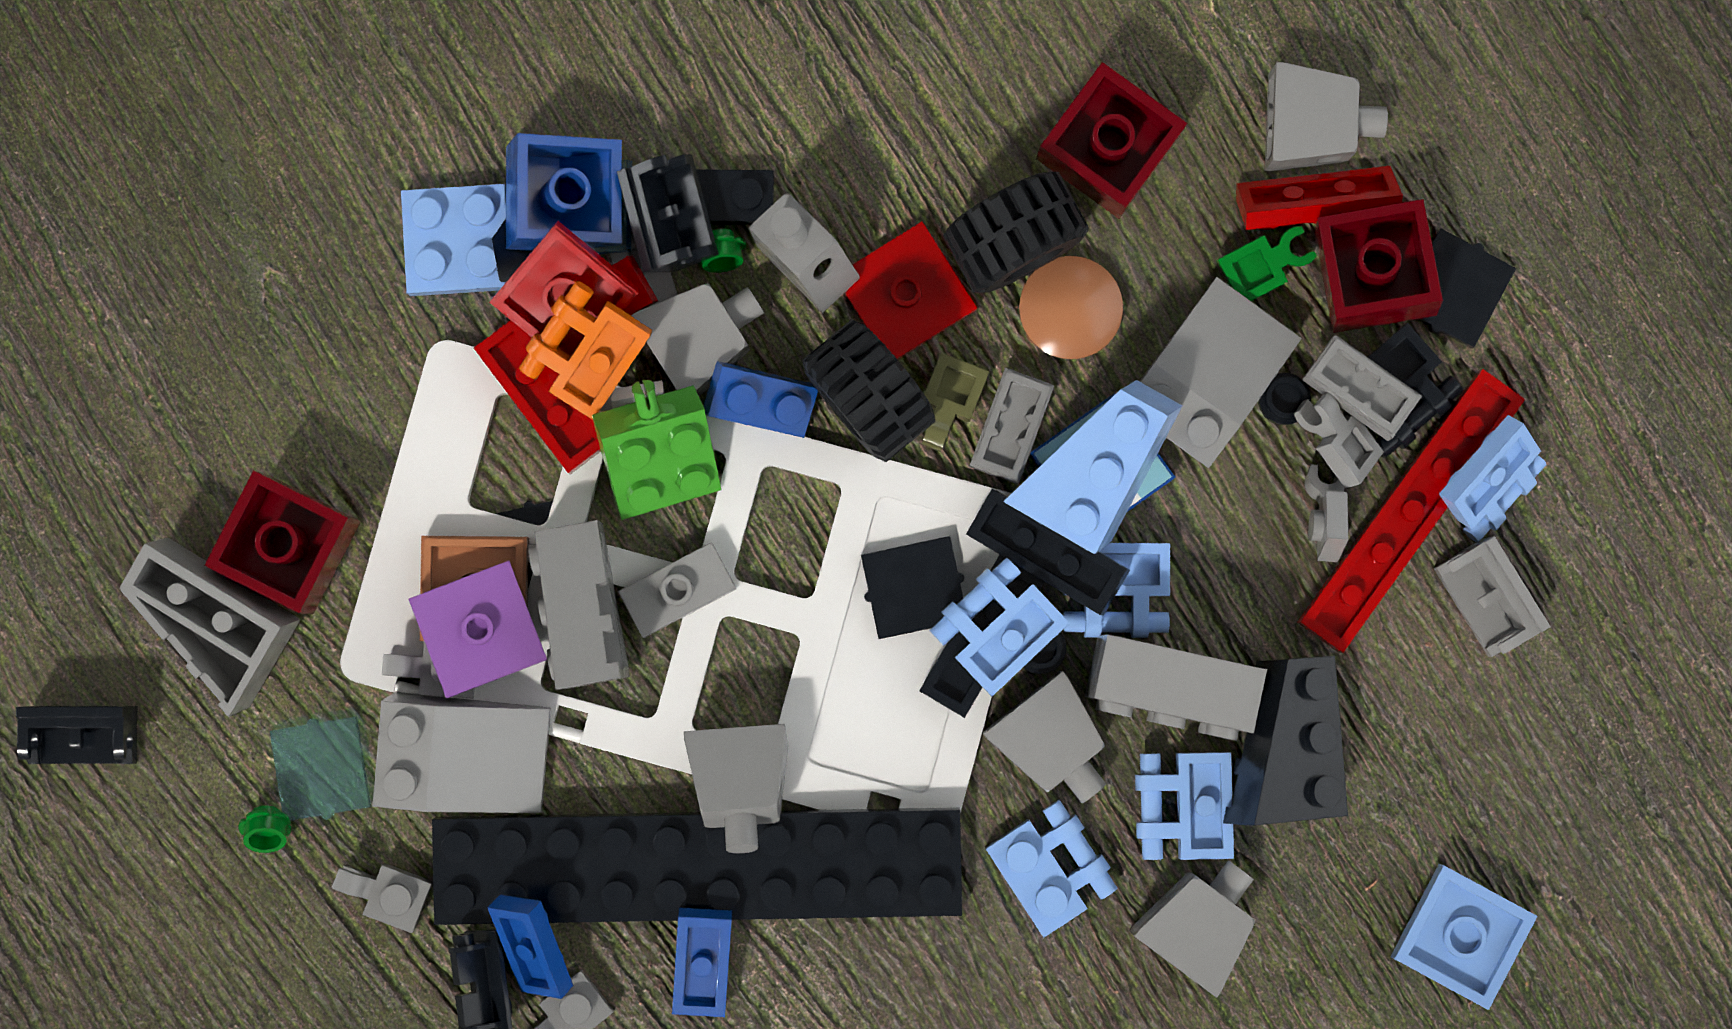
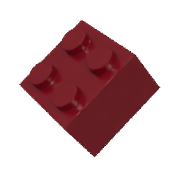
M1102 62L1040 145L1036 159L1053 172H1059L1064 180L1120 219L1179 139L1188 123Z
M1424 199L1317 218L1315 239L1333 333L1437 316L1443 298Z
M253 470L204 566L297 613L313 615L361 521L270 475Z

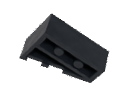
M1335 656L1256 661L1255 667L1267 669L1254 733L1247 732L1242 758H1236L1233 774L1237 775L1238 778L1232 807H1226L1223 823L1256 826L1348 816Z

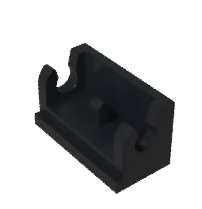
M683 154L668 161L666 155H662L630 168L617 171L643 272H676L719 255L694 159L691 154Z
M138 706L16 707L17 754L19 760H27L28 764L137 763Z

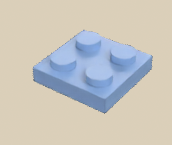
M505 184L401 190L406 293L409 296L498 291L505 282H501L498 277L492 237L506 219Z
M1438 864L1390 957L1489 1010L1537 915L1452 869Z

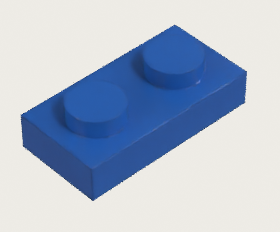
M717 361L703 407L705 414L709 417L804 438L818 390L809 382Z
M499 895L487 908L520 991L562 999L574 985L541 901Z
M679 908L672 1014L725 1017L732 911Z

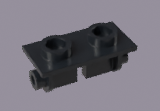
M472 930L464 931V934L453 935V946L448 947L453 984L463 985L470 983L471 992L455 996L458 1029H513L511 1020L512 1004L508 997L504 965L506 955L497 931Z

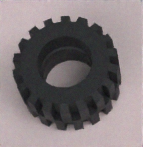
M1055 171L1032 175L986 198L959 216L949 226L943 238L973 293H985L1009 285L1060 257L1076 246L1090 228L1059 172Z
M851 319L802 360L805 374L823 399L856 439L877 459L887 462L936 422L933 408L919 386L890 350L864 324Z

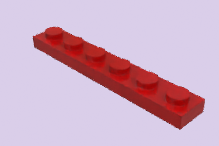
M1481 369L1477 371L1297 623L1338 653H1344L1448 508L1439 493L1447 485L1450 477L1464 466L1482 445L1485 437L1494 431L1507 415L1511 417L1515 415L1525 401V398L1486 370Z

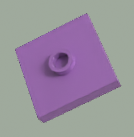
M510 561L503 562L408 599L446 699L547 660Z

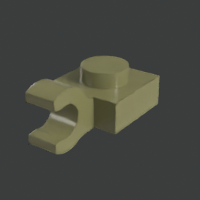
M940 354L924 394L932 408L935 409L934 416L936 422L927 428L922 445L941 452L954 417L970 422L990 371L947 354Z

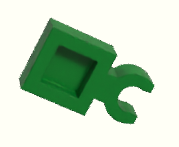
M1298 226L1283 232L1278 239L1277 245L1272 248L1265 235L1218 258L1216 262L1228 285L1252 301L1288 282L1282 270L1284 266H1305L1311 263L1317 255L1315 251H1310L1298 257L1290 251L1289 245L1291 240L1304 233L1302 226Z

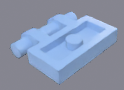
M1507 415L1499 426L1485 437L1478 450L1460 470L1450 477L1447 485L1439 493L1457 521L1465 525L1462 529L1463 532L1477 543L1480 542L1490 529L1496 531L1506 520L1504 513L1521 494L1528 495L1537 484L1535 477L1547 465L1538 455L1541 450L1524 423L1510 415Z
M1109 543L1099 552L1130 569L1115 596H1131V612H1105L1104 616L1085 606L1084 611H1064L1063 616L1069 624L1063 629V632H1084L1085 638H1099L1101 632L1131 633L1132 638H1148L1149 633H1169V612H1149V596H1170V543Z
M1007 557L992 572L987 568L977 577L976 580L979 584L957 605L952 601L942 610L941 613L944 617L929 630L943 646L958 632L970 642L955 658L991 697L1069 624L1067 619L1033 584L1018 598L1012 594L1007 586L1021 572ZM994 599L1005 611L986 629L981 631L972 619Z
M1231 752L1176 753V774H1161V753H1140V774L1135 775V791H1141V821L1136 822V836L1138 839H1142V859H1163V839H1178V858L1181 860L1234 859L1233 824L1223 823L1226 807H1232ZM1162 791H1177V821H1162Z
M1060 800L1055 801L1043 810L1053 828L1041 836L1030 820L1027 819L985 847L1043 938L1088 909L1076 892L1084 885L1090 883L1100 900L1118 889L1107 872L1111 867L1102 854H1095L1081 833L1084 829L1083 824L1076 814L1070 816ZM1062 843H1064L1079 866L1068 875H1065L1050 852Z

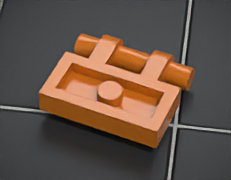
M575 281L567 295H560L552 306L551 311L554 315L542 333L534 334L527 344L526 350L528 354L519 366V369L532 379H537L545 366L557 372L559 375L548 392L593 420L592 415L599 413L650 337L652 329L609 301L606 302L597 318L584 309L593 295L592 289L582 282ZM572 327L585 336L570 356L563 352L559 345Z

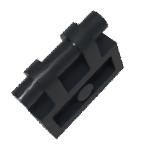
M1409 323L1403 325L1367 356L1422 396L1391 440L1387 441L1381 436L1376 439V442L1384 451L1381 455L1383 459H1386L1398 447L1405 449L1416 439L1415 433L1433 417L1440 419L1451 409L1450 402L1463 392L1460 383L1452 376H1448L1437 387L1427 375L1440 365L1442 361ZM1340 407V410H1341L1345 415H1346V414H1349L1348 412H1346L1345 410H1343V409Z

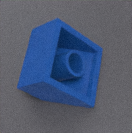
M517 133L506 146V249L532 251L557 221H560L591 248L622 244V189L617 171L622 169V140Z

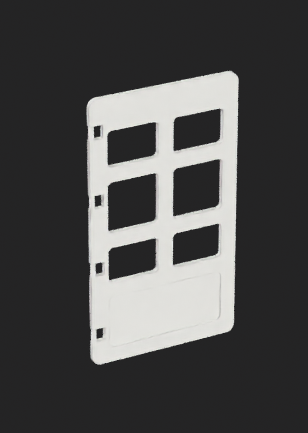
M444 340L434 344L427 354L341 655V669L344 675L351 681L390 692L419 694V685L401 681L398 676L382 675L384 654L423 656L424 641H420V628L408 600L420 594L421 536L529 537V545L536 544L535 531L587 522L604 462L601 452L571 475L562 467L548 520L542 525L526 523L472 507L470 495L496 403L501 396L508 395L473 349V346ZM611 395L599 413L613 409ZM706 415L713 450L722 453L726 458V463L720 481L722 490L717 492L703 546L711 542L713 543L736 590L682 618L655 715L646 718L546 690L542 679L548 659L476 687L474 698L470 699L551 708L549 735L692 774L684 742V731H696L693 726V719L720 622L725 617H735L793 633L800 641L778 724H785L788 740L783 800L819 810L867 809L870 793L873 791L901 799L899 808L960 807L961 813L992 697L982 688L966 717L963 718L919 691L946 644L943 646L929 631L930 629L878 639L871 602H866L864 599L868 588L861 555L950 536L958 573H962L965 578L960 583L964 598L979 584L976 578L987 568L991 570L999 556L998 553L969 537L966 533L992 489L999 491L1007 497L1012 493L892 460L884 462L873 455L815 439L802 438ZM767 467H776L837 484L841 489V497L813 595L808 598H801L742 582L735 576L734 571L760 476ZM607 545L613 583L621 587H627L673 563ZM532 574L528 588V610L547 657V649H550L548 629L542 626L538 608V597L543 596L540 575L534 576ZM559 705L588 713L584 730L555 723Z

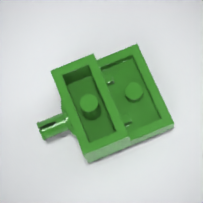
M642 380L646 395L644 397L643 390L638 381L632 386V393L635 398L634 403L592 415L601 454L607 467L616 507L621 520L722 490L705 409L694 385L656 396L654 383L650 380Z

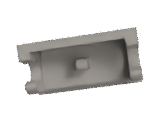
M1495 536L1481 539L1480 542L1472 544L1433 568L1488 657H1493L1500 652L1505 654L1551 627Z

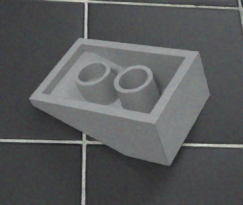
M1216 277L1139 382L1182 405L1166 438L1209 468L1242 425L1302 338Z
M401 692L391 694L381 701L372 807L420 812L541 813L551 708L460 698L446 699V697Z

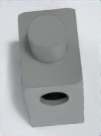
M1276 62L1268 74L1265 171H1278L1348 161L1357 151L1358 137H1385L1388 123L1387 107L1359 105L1360 83L1356 78L1294 64Z
M789 193L779 198L749 228L758 249L822 313L860 279L859 274L839 243ZM821 262L822 264H830L823 274L817 277L813 276L816 267Z
M707 283L640 310L631 316L652 329V333L646 342L676 390L694 385L698 396H700L710 386L717 361L735 365L749 352V346L739 329L764 314L748 287L721 303L710 284Z
M1058 671L982 732L988 741L1046 792H1049L1064 780L1080 802L1084 803L1106 785V782L1088 761L1105 747L1104 742L1069 678L1063 671Z
M785 724L684 731V742L704 826L708 828L725 827L726 851L730 853H749L757 850V824L776 823L780 820L788 754Z
M1230 861L1226 862L1210 886L1193 873L1188 872L1129 931L1137 939L1217 998L1255 923L1254 918L1236 906V903L1254 879Z

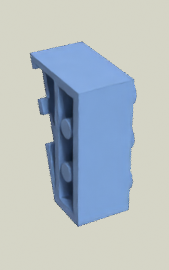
M1135 380L1120 389L1003 502L1091 553H1098L1115 536L1174 424L1182 405Z

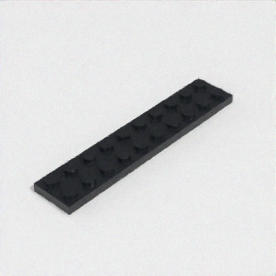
M960 807L781 811L778 822L757 824L758 849L749 853H730L726 851L725 827H705L701 812L435 817L432 819L434 925L494 924L487 907L499 895L541 901L547 913L549 923L678 921L679 908L732 911V920L962 916Z

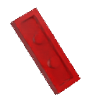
M1391 166L1236 183V202L1246 230H1270L1278 226L1303 223L1317 224L1318 217L1402 203L1403 194Z
M510 320L473 349L567 473L571 475L601 452L594 422L591 418L548 392L559 375L557 372L545 366L537 379H532L521 372L519 366L528 354L526 346L532 337Z

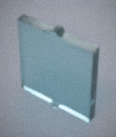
M357 716L326 722H319L318 719L312 718L308 720L307 725L270 731L281 809L290 820L321 816L324 820H328L334 816V813L371 807Z

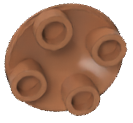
M1064 256L1058 257L1036 269L1030 275L1020 296L1019 313L1026 336L1033 345L1057 358L1080 359L1101 351L1116 335L1122 321L1123 300L1115 279L1104 267L1087 258Z

